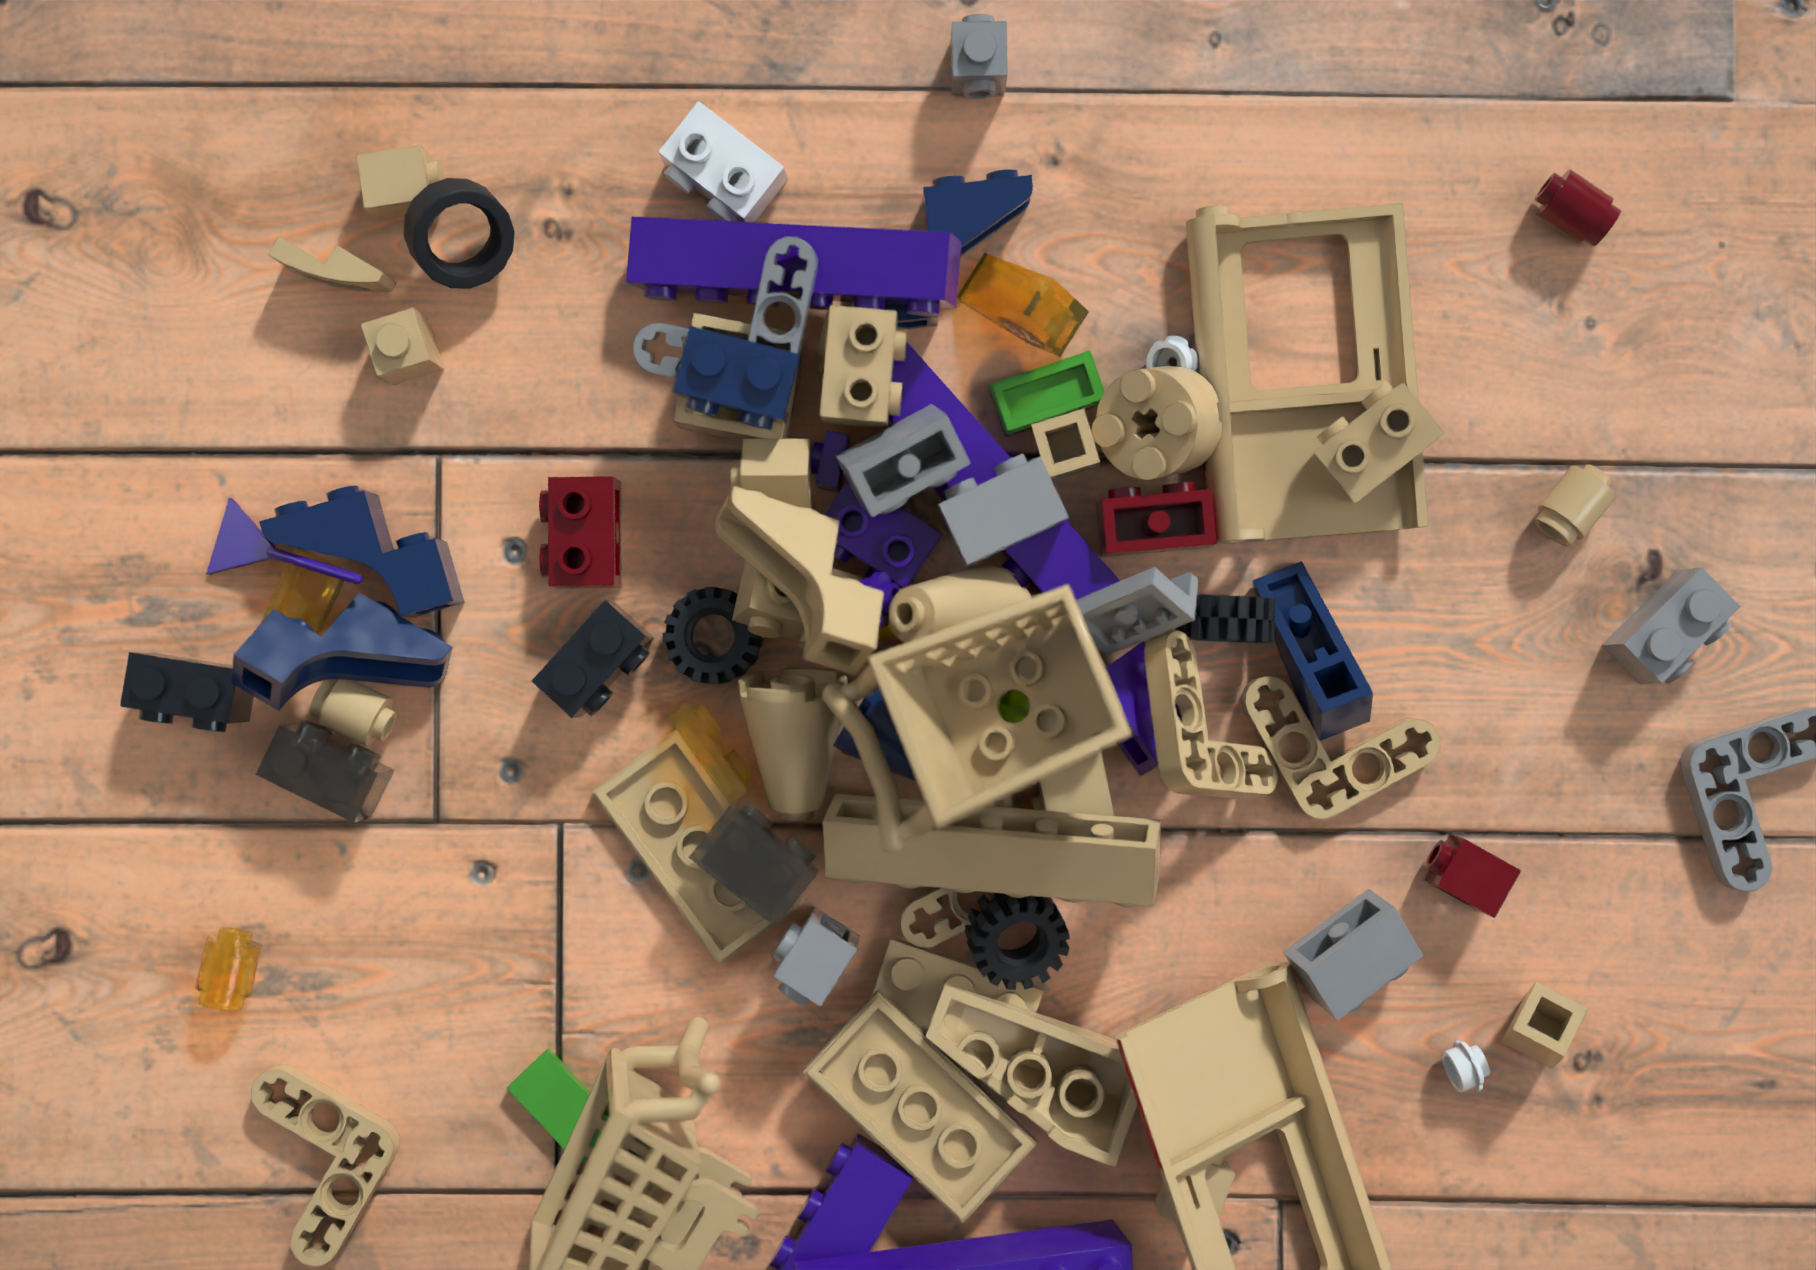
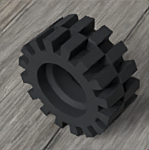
M717 587L692 590L682 600L678 599L673 605L674 609L671 614H667L664 622L667 624L666 631L663 633V642L666 643L668 650L666 654L668 659L676 665L675 669L682 675L691 678L690 680L707 684L731 682L747 673V670L758 659L759 650L763 645V638L748 631V625L732 620L738 594L731 590ZM713 614L725 617L734 629V642L731 648L725 654L718 657H708L702 654L696 648L693 641V631L698 621L705 616Z
M1197 595L1195 620L1176 627L1175 631L1179 630L1185 633L1190 640L1274 643L1276 599L1229 595Z
M994 893L995 898L989 901L983 894L977 900L981 912L971 908L967 916L971 925H965V935L968 940L966 942L982 976L987 975L990 983L997 987L1002 980L1005 988L1008 990H1015L1016 983L1020 980L1024 989L1033 988L1031 978L1039 976L1042 983L1049 980L1050 976L1047 968L1052 967L1057 972L1063 965L1059 955L1068 956L1069 946L1066 940L1070 939L1069 930L1053 900L1050 897L1028 896L1014 898L1004 893ZM1022 922L1032 923L1036 926L1035 936L1023 947L1007 950L998 946L999 936L1008 927Z

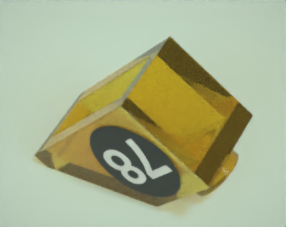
M986 253L983 254L957 295V299L961 303L1023 342L1061 357L1089 313L1054 278Z

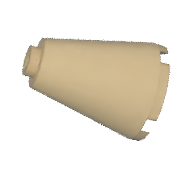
M980 565L903 588L895 595L891 602L889 622L896 637L908 643L1032 597L1026 587H1020L1019 583L1012 576L1014 574L1008 569L991 565Z
M793 667L780 668L781 676L774 677L771 680L764 681V670L742 676L738 680V694L769 808L780 812V817L784 820L802 821L813 817V811L821 809L824 805L835 752L833 744L838 737L841 723L822 699V692L826 686L832 683L839 684L841 687L847 685V677L844 675L837 679V672L828 669Z

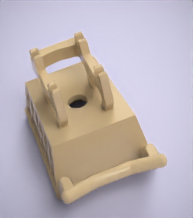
M1069 585L869 656L867 658L870 665L862 671L855 681L843 687L832 683L826 686L822 692V699L855 741L876 794L881 848L887 853H897L903 848L904 841L925 834L934 827L941 829L1133 736L1122 712V705L1096 643L1090 636ZM879 688L926 803L913 813L910 818L902 822L898 788L874 728L854 703L873 695ZM1012 690L1023 692L1030 703L1028 715L1017 723H1010L1005 720L1000 714L999 709L1000 700L1003 695Z
M694 1017L689 1021L679 1045L628 1047L623 1051L617 1048L610 1049L531 1221L530 1270H637L644 1258L646 1261L641 1270H698L704 1264L706 1256L722 1231L746 1236L749 1233V1225L745 1221L738 1219V1217L745 1215L751 1219H757L760 1215L756 1205L744 1199L741 1191L731 1186V1184L738 1182L744 1186H751L752 1178L750 1174L709 1149L698 1147L693 1119L697 1118L709 1097L718 1092L721 1084L718 1075L701 1068L699 1052L709 1029L708 1023L704 1018ZM678 1066L682 1085L693 1091L688 1098H675L638 1069L674 1068ZM609 1102L610 1117L606 1122L601 1117ZM596 1129H598L602 1133L593 1149L589 1144ZM628 1150H632L641 1157L645 1158V1160L643 1161L638 1157L630 1154ZM585 1156L589 1160L581 1173L577 1170ZM617 1174L632 1182L629 1187L614 1180L615 1175ZM571 1183H573L576 1187L570 1199L565 1196ZM605 1199L617 1205L616 1213L601 1207L602 1200ZM559 1210L564 1211L558 1224L554 1225L553 1223ZM590 1223L606 1230L602 1238L586 1233Z

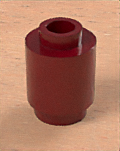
M1571 169L1562 177L1554 172L1541 187L1534 199L1541 204L1537 211V216L1579 244L1585 240L1592 246H1596L1610 231L1621 213V210L1612 204L1613 197Z

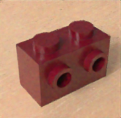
M614 476L548 477V490H541L539 497L540 520L542 523H548V544H542L540 547L539 563L541 576L548 577L549 586L554 588H622L621 481Z
M1182 482L1162 485V494L1141 495V487L1108 490L1109 498L1101 499L1096 504L1100 557L1203 549L1216 545L1212 489L1195 491V482Z

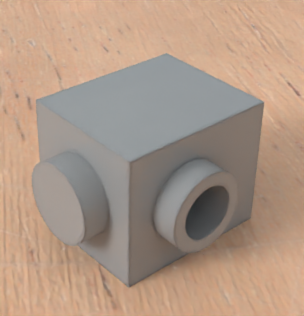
M972 14L963 17L962 22H952V95L984 99L993 97L996 94H1005L1008 76L1007 21H994V17L987 14Z

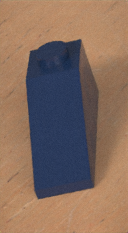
M1298 562L1252 580V586L1257 597L1276 599L1274 641L1295 694L1319 740L1322 741L1370 722L1373 691L1303 562Z

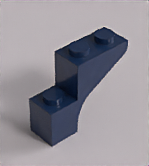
M1006 169L990 172L986 175V180L965 182V177L945 176L933 180V186L923 187L926 231L951 232L962 242L961 256H963L1028 208L1033 191L1032 175L1018 176L1017 170ZM886 304L885 310L897 311V327L914 329L938 325V316L912 315L906 313V305Z
M357 485L330 491L326 494L327 502L308 507L307 501H297L281 505L274 509L276 517L259 521L264 537L270 542L358 561L374 569L391 589L400 616L414 618L465 603L447 541L437 538L430 539L428 532L417 533L396 540L398 549L394 550L379 496L367 491L360 492Z
M359 592L322 637L316 634L304 621L297 618H289L273 609L235 652L231 684L278 711L281 710L291 697L303 688L327 679H345L431 688L437 686L446 676L453 647L445 643L436 632L426 628L421 629L399 616L390 605L381 601H374Z

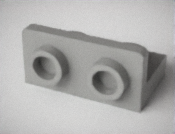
M1154 566L1076 600V603L1097 648L1106 655H1109L1195 620L1198 578L1191 572H1186L1169 579Z

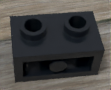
M605 600L531 681L571 718L582 717L586 712L592 717L613 695L609 687L623 672L630 676L646 660L650 652L645 647L654 637L618 604Z
M129 652L120 707L139 709L138 719L144 721L172 724L174 715L193 718L192 728L226 732L227 723L250 722L254 696L231 684L233 665L158 653Z

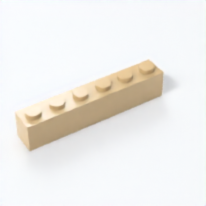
M835 794L823 819L825 878L844 879L847 882L856 884L868 881L898 884L904 888H917L921 886L948 888L959 893L974 891L1005 893L1014 898L1028 896L1060 898L1070 903L1082 901L1115 903L1126 908L1137 906L1154 907L1159 879L1161 820L986 806L941 829L934 827L925 834L904 841L903 848L897 853H887L881 848L876 797ZM899 799L901 822L910 818L913 813L925 805V801Z

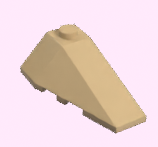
M944 984L927 1030L926 1038L973 1076L981 1079L996 1091L1020 1114L1023 1113L1043 1129L1062 1148L1115 1167L1138 1106L1116 1039Z

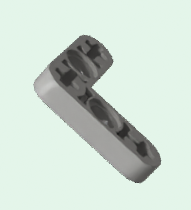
M784 237L777 240L769 248L764 263L748 341L759 343L761 336L772 343H791L790 352L800 354L818 271V257L808 242L797 237ZM791 247H799V257L807 261L806 270L796 271L791 288H803L801 300L786 293L769 292L772 281L783 286L786 271L785 268L777 265V259L779 254L788 255ZM776 302L789 304L796 314L794 327L783 335L771 332L765 323L767 309ZM652 323L643 327L637 333L633 342V353L636 361L643 369L651 373L676 378L681 358L666 356L662 358L659 365L654 363L655 355L653 352L646 350V344L648 340H657L660 332L666 334L667 344L684 348L689 329L663 323Z
M1816 707L1797 708L1692 742L1683 751L1680 760L1681 771L1713 871L1717 879L1725 886L1745 892L1756 891L1763 887L1770 879L1772 872L1771 859L1745 780L1816 758V734L1814 735V741L1797 739L1790 742L1785 734L1804 731L1809 728V722L1816 723ZM1759 732L1768 735L1773 743L1771 756L1762 763L1754 761L1748 753L1749 740ZM1705 751L1708 755H1717L1720 759V764L1713 767L1714 778L1711 773L1699 770V763L1706 760ZM1715 781L1718 784H1729L1730 787L1729 790L1712 791L1707 795L1705 792L1706 788H1716ZM1723 800L1732 801L1738 809V820L1728 830H1721L1716 826L1713 819L1714 808ZM1746 836V841H1735L1737 850L1734 846L1722 845V840H1735ZM1738 853L1741 857L1752 859L1753 866L1745 869L1746 878L1732 873V867L1739 864Z

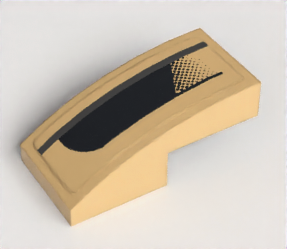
M278 236L267 254L300 275L338 288L362 292H392L396 285V282L385 273L338 245L335 246L326 263H323Z

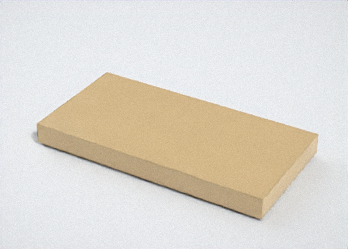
M681 728L674 730L591 792L718 965L729 959L807 900Z
M879 989L803 1069V1073L961 1223L976 1210L1038 1144L1037 1139L953 1059L927 1039L926 1034Z

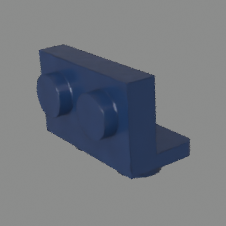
M689 326L673 392L680 397L686 398L684 407L686 409L716 417L719 407L740 412L738 422L771 431L773 421L783 424L787 423L789 415L787 409L801 356L798 353Z

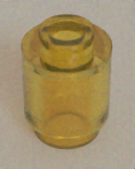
M221 927L218 935L206 937L195 987L200 992L198 1000L200 1005L224 1011H239L243 1009L245 999L250 998L262 947L260 943L252 940L253 933L251 931L233 927Z

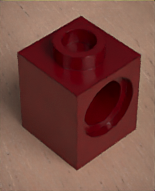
M1449 834L1445 842L1440 840L1431 850L1425 864V868L1429 872L1424 881L1473 909L1495 918L1521 870L1465 838Z

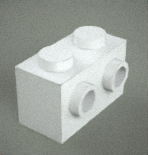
M700 101L695 104L658 152L664 165L667 167L663 173L666 178L687 194L695 188L710 200L706 208L721 221L755 222L787 181L784 166Z

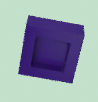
M827 430L824 443L814 442L810 462L811 474L817 475L815 483L817 488L839 493L843 471L835 456L848 449L850 442L848 434Z

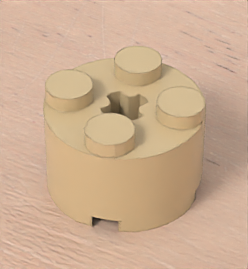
M1162 366L1131 370L1114 380L1104 392L1098 405L1096 419L1092 424V435L1111 464L1128 476L1142 480H1152L1183 473L1202 465L1213 454L1220 441L1222 421H1219L1217 408L1219 400L1212 385L1202 375L1189 368Z

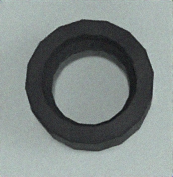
M446 178L429 184L413 198L405 214L403 236L410 255L433 281L449 288L471 289L490 282L505 268L513 252L515 231L509 213L486 187L469 179ZM459 203L471 204L481 209L487 216L490 225V235L483 249L474 257L459 263H448L439 259L431 251L428 242V230L434 218L448 207Z

